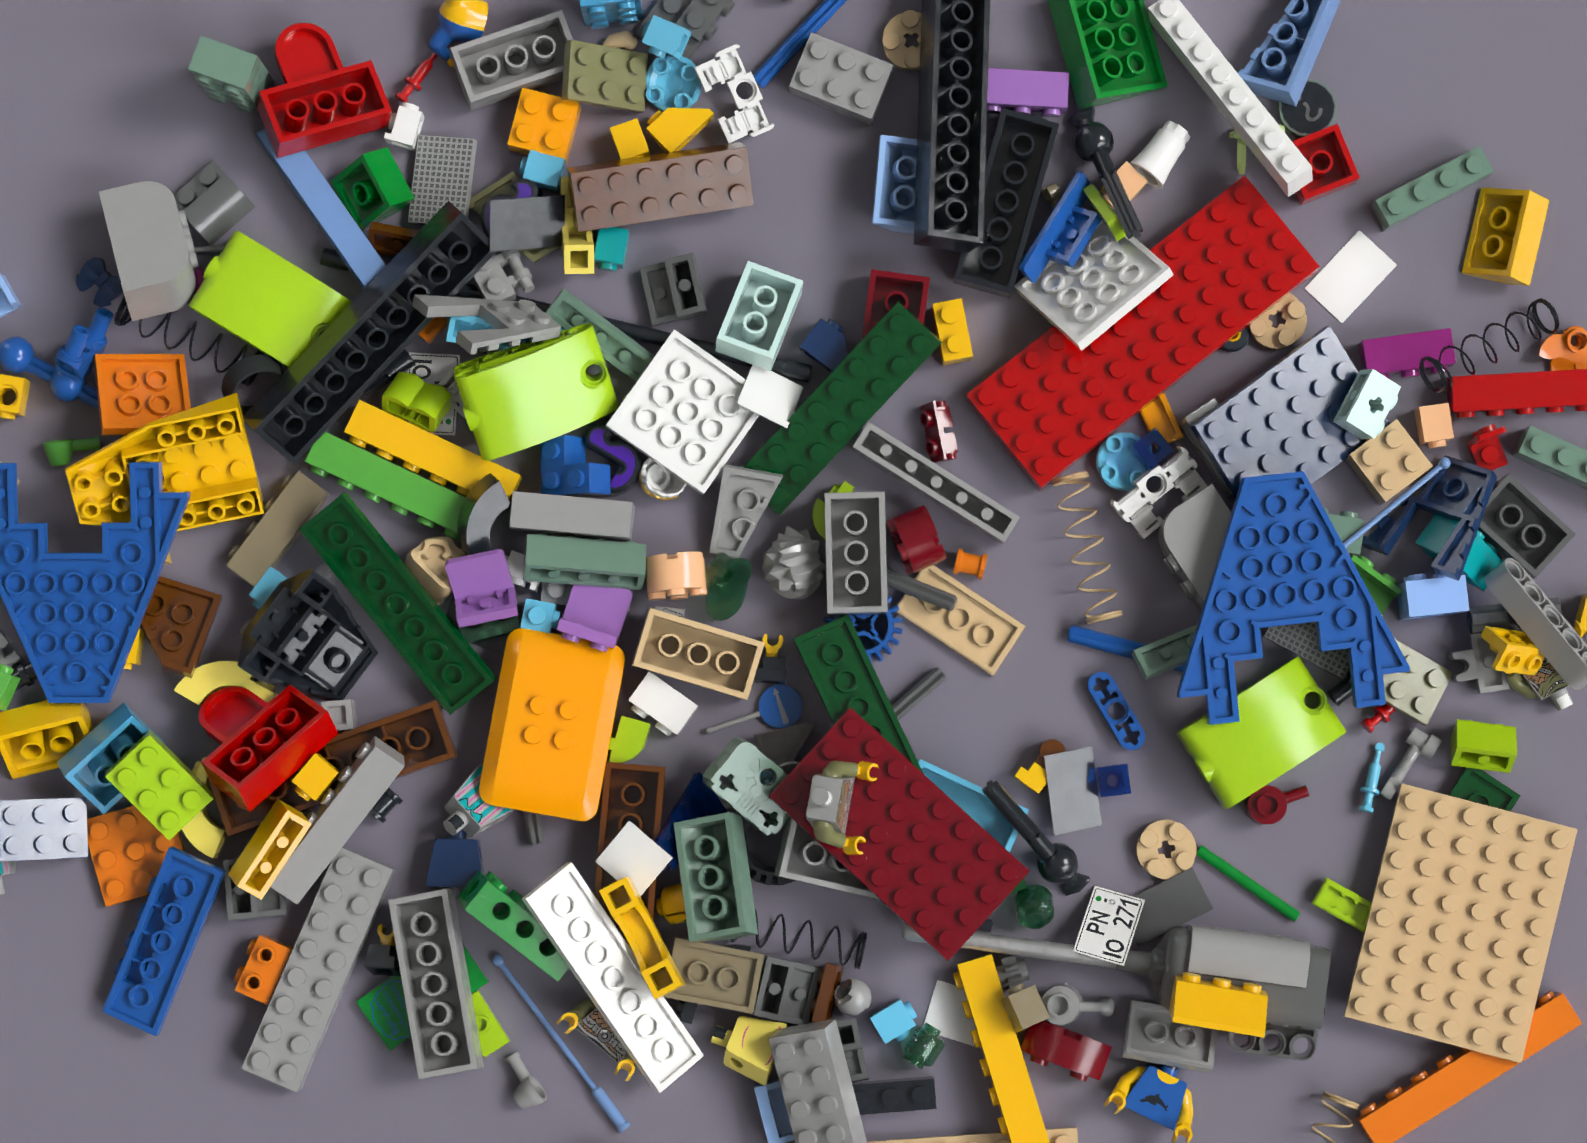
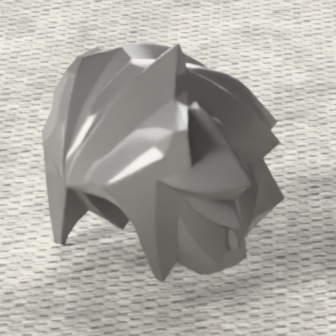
M787 526L785 534L778 533L777 540L772 542V546L763 555L764 564L762 570L764 571V579L769 582L770 588L785 598L803 599L812 595L824 578L823 571L826 564L819 560V541L811 540L808 529L798 532Z

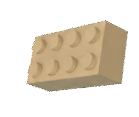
M648 608L631 666L748 700L765 642Z

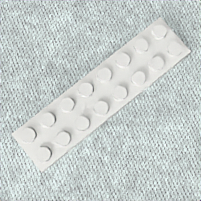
M572 862L564 864L522 898L529 911L655 1093H661L704 1056L664 996L654 999L641 974L634 952Z

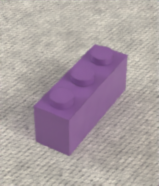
M988 68L987 113L999 114L1002 108L1027 115H1031L1032 111L1043 112L1042 115L1045 117H1060V113H1066L1069 73Z

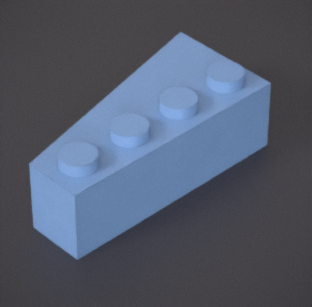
M1340 0L1290 1L1284 10L1285 14L1277 24H1273L1268 31V37L1260 48L1257 47L1251 54V60L1246 67L1238 72L1239 76L1255 95L1297 106L1338 9Z

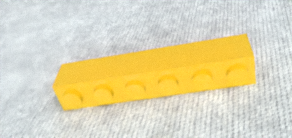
M361 400L358 401L344 431L347 435L351 436L349 442L364 449L367 444L377 448L375 454L389 461L396 457L404 461L402 467L417 474L420 469L431 474L430 480L442 486H445L447 482L458 486L456 492L467 496L479 480L491 473L500 481L511 504L513 491H517L522 481L521 475L492 461L483 460L477 454Z

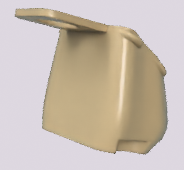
M432 537L423 540L419 546L407 554L405 565L436 604L441 605L444 599L452 592L445 569V562L449 559L467 555L454 544L451 538Z

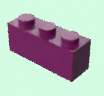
M1451 328L1362 340L1358 344L1362 370L1374 369L1390 379L1389 375L1401 374V378L1419 376L1420 360L1426 356L1438 360L1440 351L1445 346H1453ZM1454 348L1444 350L1441 355V363L1447 370L1448 367L1456 363ZM1425 360L1424 369L1430 370L1431 374H1439L1435 366Z

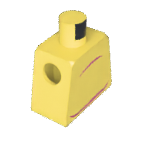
M739 1016L733 1031L716 1026L711 1043L726 1047L723 1061L725 1066L766 1086L775 1064L769 1038L779 1029L786 1028L787 1024Z

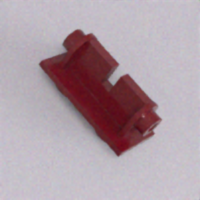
M932 401L920 406V421L925 428L927 438L926 451L931 461L937 463L943 460L957 459L956 453H958L955 433L944 434V428L953 427L950 406H946V401Z

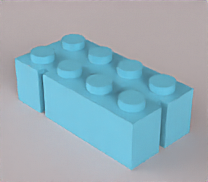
M919 759L918 763L924 775L1010 852L1018 831L983 793V788ZM1019 805L1027 815L1029 809Z

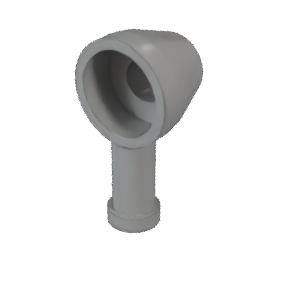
M516 1052L506 1059L521 1082L513 1093L514 1099L522 1109L542 1104L547 1100V1095L539 1081L528 1072L520 1058L519 1052Z

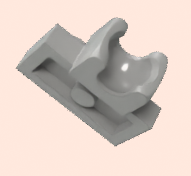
M1482 633L1468 635L1471 650L1449 653L1448 657L1450 660H1460L1465 666L1462 673L1452 677L1453 682L1476 679L1478 694L1510 689L1503 671H1497L1492 667L1498 653L1489 648L1490 644L1481 637Z

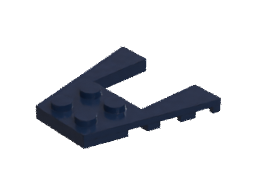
M1445 455L1444 457L1448 458L1451 462L1450 467L1440 470L1400 503L1401 505L1390 516L1386 515L1376 524L1378 528L1369 537H1363L1362 545L1364 548L1388 556L1418 509L1459 522L1431 564V568L1435 573L1459 581L1497 476L1492 470Z

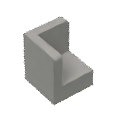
M355 700L321 702V707L328 711L338 732L357 728Z

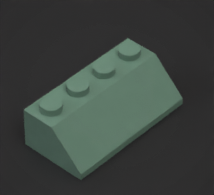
M727 812L674 823L689 942L731 940L758 935L742 816Z

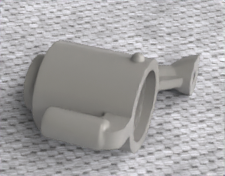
M1067 982L1052 987L1042 997V1002L1050 1017L1047 1020L1056 1025L1065 1026V1024L1078 1019L1082 1011L1099 1012L1103 1016H1111L1114 1012V1001L1112 998L1105 997L1098 1002H1084L1080 992L1073 986H1069Z

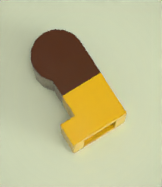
M1056 739L1044 741L1038 749V757L1030 768L1026 770L1022 766L1019 767L1013 777L1036 794H1039L1047 783L1044 756L1065 752L1064 745Z

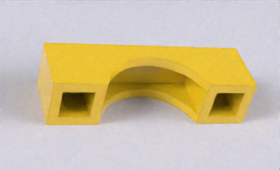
M624 877L599 890L613 919L617 922L629 942L638 961L641 974L654 999H659L686 985L631 877Z

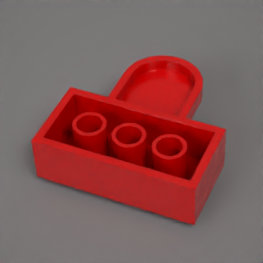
M311 23L293 24L280 33L275 46V60L285 84L259 91L257 109L277 158L389 127L392 110L372 60L343 67L330 35L321 27Z
M292 685L286 687L269 703L244 687H226L211 694L203 702L199 710V722L203 730L210 738L220 744L201 763L212 784L249 812L339 734L328 711Z

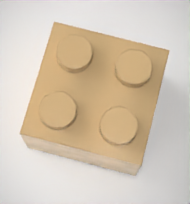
M1397 419L1386 426L1375 439H1369L1345 459L1380 505L1387 502L1433 467Z

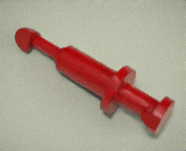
M433 53L428 60H423L411 77L406 76L404 78L406 86L400 93L396 92L394 95L401 103H408L407 98L412 91L419 92L422 89L420 83L433 68L432 63L437 57L436 54Z
M1387 704L1382 707L1376 706L1373 708L1375 715L1370 719L1366 718L1361 724L1367 732L1372 733L1374 731L1373 727L1380 721L1384 723L1390 721L1389 715L1395 709Z

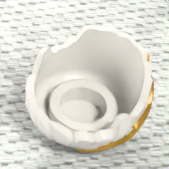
M651 458L644 462L639 473L640 486L643 491L659 500L677 498L687 485Z

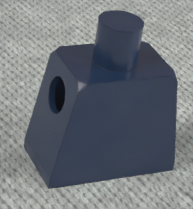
M463 829L456 835L449 833V839L435 838L426 886L465 887L478 870L484 873L480 840L467 839V833Z

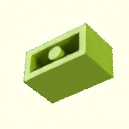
M1456 720L1450 738L1451 766L1511 773L1517 756L1516 727L1475 722L1472 720Z

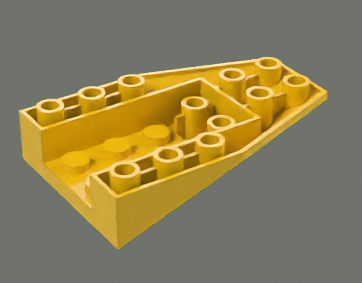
M237 393L150 422L65 468L80 524L102 526L104 522H131L130 462H162L163 492H190V499L177 531L264 514L262 492Z

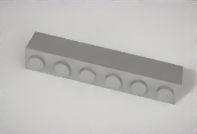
M870 422L867 423L853 445L852 451L1002 545L1020 519L1015 513Z
M375 736L369 744L367 742L362 744L356 754L357 760L351 767L347 765L342 770L336 787L333 790L329 788L320 800L322 805L316 813L312 811L307 815L306 818L310 821L311 826L270 886L297 905L405 767L404 755Z

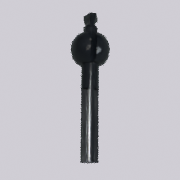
M1093 106L1080 109L1067 120L1069 124L1078 128L1073 138L1074 149L1082 159L1094 163L1127 238H1138L1141 236L1140 233L1143 232V228L1109 155L1114 146L1113 134L1106 125L1098 121L1094 122L1095 108Z
M997 780L987 782V786L982 789L983 793L1039 855L1037 867L1042 878L1052 884L1064 883L1065 896L1080 892L1090 882V877L1077 873L1078 860L1073 849L1062 843L1052 844Z

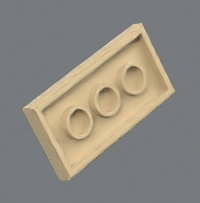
M932 565L920 570L915 580L955 595L957 603L954 609L948 611L904 594L897 605L899 607L897 613L993 676L1026 626L936 566Z

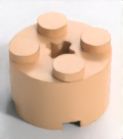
M677 552L675 555L659 554L646 557L648 600L666 599V595L671 600L688 599V593H690V596L707 595L705 562L702 552Z

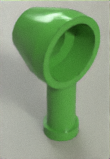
M95 436V438L46 441L43 442V448L51 466L70 464L74 451L100 450L99 436Z

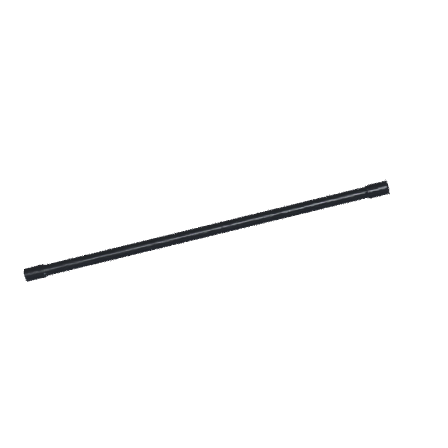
M324 247L320 265L344 271L349 270L336 250ZM467 283L455 295L462 298L483 299L477 287ZM517 295L516 299L513 300L532 301L543 312H546L547 308L551 305L550 303ZM602 316L632 339L663 346L671 334L670 332ZM686 337L718 360L752 367V364L715 351V343ZM776 358L771 371L783 377L808 383L812 365Z

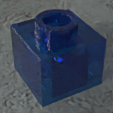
M1156 427L1147 431L1128 447L1146 471L1154 468L1174 451ZM1151 443H1155L1158 447L1156 454H1152L1149 451Z
M1128 764L1096 768L1100 797L1131 793ZM1110 775H1115L1118 779V783L1114 787L1107 783V778Z

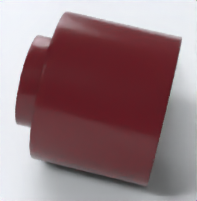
M1306 785L1286 792H1282L1274 786H1264L1246 798L1245 810L1249 818L1258 824H1274L1284 817L1288 803L1309 797V792Z

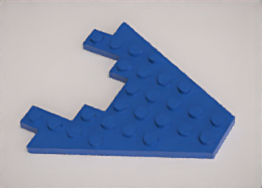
M162 462L129 463L131 522L102 523V552H48L47 523H18L17 464L0 463V595L49 703L111 702L190 499V492H163Z
M1298 471L1242 477L1177 689V697L1185 698L1205 695L1207 724L1209 725L1240 722L1234 661L1263 658L1260 628L1316 622L1318 651L1348 648L1353 707L1385 705L1383 674L1409 672L1410 666L1305 472Z

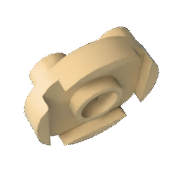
M907 10L904 13L898 14L888 22L884 29L882 40L884 54L887 60L900 70H920V12ZM906 35H916L919 46L915 47L912 45L907 48L904 37Z
M1289 293L1262 316L1253 321L1248 326L1254 340L1264 348L1281 350L1290 347L1301 338L1307 324L1305 306L1297 297ZM1276 312L1282 314L1281 318L1285 320V324H1279L1277 328L1272 327L1273 322L1269 320V315L1274 316Z
M1158 820L1149 824L1140 834L1136 843L1137 860L1140 866L1150 875L1160 879H1170L1193 866L1196 856V842L1192 833L1183 824L1173 820ZM1163 841H1167L1168 845L1174 846V851L1170 852L1171 857L1165 858L1164 854L1158 853V848L1162 847Z

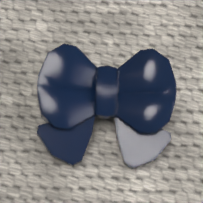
M94 257L88 260L83 265L80 274L76 275V285L79 291H86L93 285L99 287L93 300L96 306H110L112 304L111 301L118 298L123 292L120 277L112 276L111 273L106 271L105 261L102 258Z

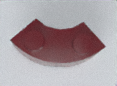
M1045 1020L1028 1028L1021 1047V1051L1031 1054L1030 1061L1043 1066H1047L1049 1061L1071 1070L1070 1076L1085 1082L1088 1077L1097 1080L1101 1079L1112 1049L1110 1045Z

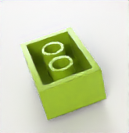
M151 730L144 734L105 773V777L169 841L213 800V792Z

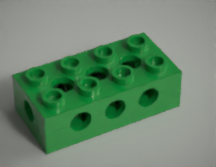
M478 870L457 896L464 910L556 981H559L569 967L523 902V896L514 889L510 893L507 892L508 887L491 871L486 875ZM501 902L499 906L493 908L497 903Z

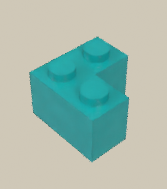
M1435 514L1415 543L1429 557L1435 559L1459 522ZM1477 531L1462 575H1465L1466 583L1484 592L1487 588L1485 576L1503 561L1496 555L1498 550L1490 543L1483 541L1485 536L1480 531Z

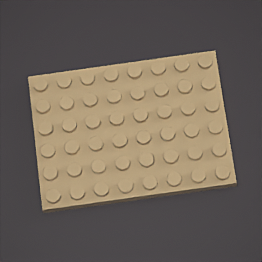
M1400 784L1343 1017L1522 1063L1578 829L1422 788Z

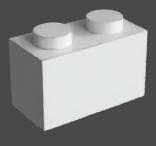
M650 671L629 698V701L634 704L631 710L644 719L650 715L658 722L655 727L667 736H670L672 732L679 735L699 707Z

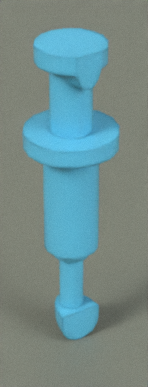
M1383 743L1376 744L1374 762L1369 765L1365 787L1360 788V792L1365 793L1363 805L1359 806V811L1365 813H1373L1374 809L1371 808L1373 796L1380 795L1377 785L1381 771L1379 759L1381 752L1385 749Z

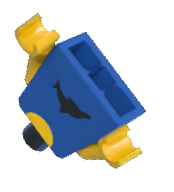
M1150 1064L1137 1066L1120 1077L1112 1094L1103 1103L1106 1107L1111 1101L1114 1102L1117 1106L1114 1114H1117L1126 1107L1173 1131L1176 1127L1171 1137L1173 1143L1176 1142L1178 1135L1184 1136L1186 1143H1189L1193 1136L1191 1130L1193 1118L1191 1091L1187 1088V1083L1176 1078L1179 1070L1178 1067L1162 1064L1159 1069Z

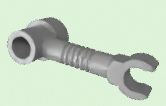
M1415 727L1406 740L1410 747L1401 759L1402 761L1398 764L1399 766H1397L1381 790L1380 795L1390 800L1418 755L1420 754L1430 760L1442 740L1433 734L1429 736Z

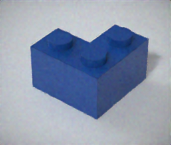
M561 435L540 443L541 494L573 497L611 495L610 465L586 463L585 437Z

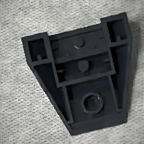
M310 568L278 584L245 628L237 665L264 683L270 684L271 682L285 687L292 685L311 694L343 700L378 652L362 627L356 622L348 606L339 596L335 586Z

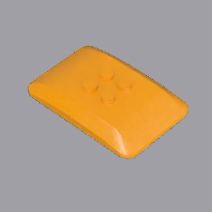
M518 628L509 634L506 642L481 774L480 797L485 803L492 806L576 821H588L596 815L625 664V655L618 646H615V648L608 647L607 652L590 647L591 641L580 638L577 643L564 639L559 634Z

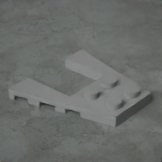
M414 295L412 304L426 318L479 315L494 329L457 331L456 343L469 354H476L477 348L486 346L487 351L496 350L499 348L500 343L509 342L510 346L520 345L521 339L530 338L531 342L557 338L561 330V325L554 321L548 313L540 310L534 302L529 300L504 301Z

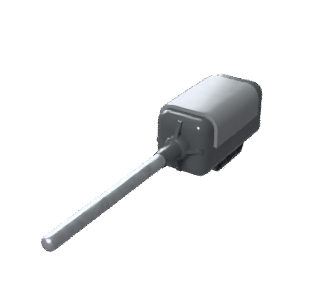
M1189 923L1186 928H1173L1167 931L1152 952L1129 950L1124 966L1073 952L1075 945L982 932H975L961 947L1114 968L1117 971L1148 976L1152 982L1158 1004H1162L1167 1010L1170 1008L1175 975L1183 976V972L1201 975V980L1212 982L1214 977L1231 980V985L1243 987V983L1261 985V990L1266 991L1268 995L1264 1038L1268 1034H1276L1278 1037L1277 1046L1273 1049H1265L1263 1045L1264 1038L1248 1035V1041L1245 1044L1236 1045L1233 1042L1235 1033L1226 1031L1228 1044L1235 1051L1241 1053L1300 1061L1310 1059L1316 1050L1318 1031L1322 1027L1325 1014L1331 960L1329 949L1310 945V942L1305 939ZM907 924L903 926L902 937L904 940L927 943ZM1299 1038H1306L1308 1041L1307 1050L1303 1053H1295L1293 1049L1294 1042Z

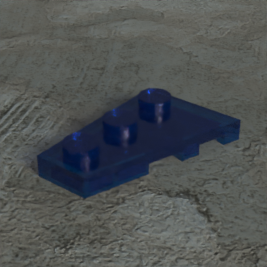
M701 772L693 775L654 840L657 845L673 857L665 867L667 871L679 865L674 823L727 813V810L716 794L703 783Z

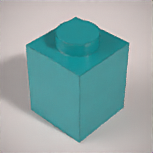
M617 227L599 229L594 253L595 264H600L599 269L616 272L617 268L624 269L630 239V231L628 229Z

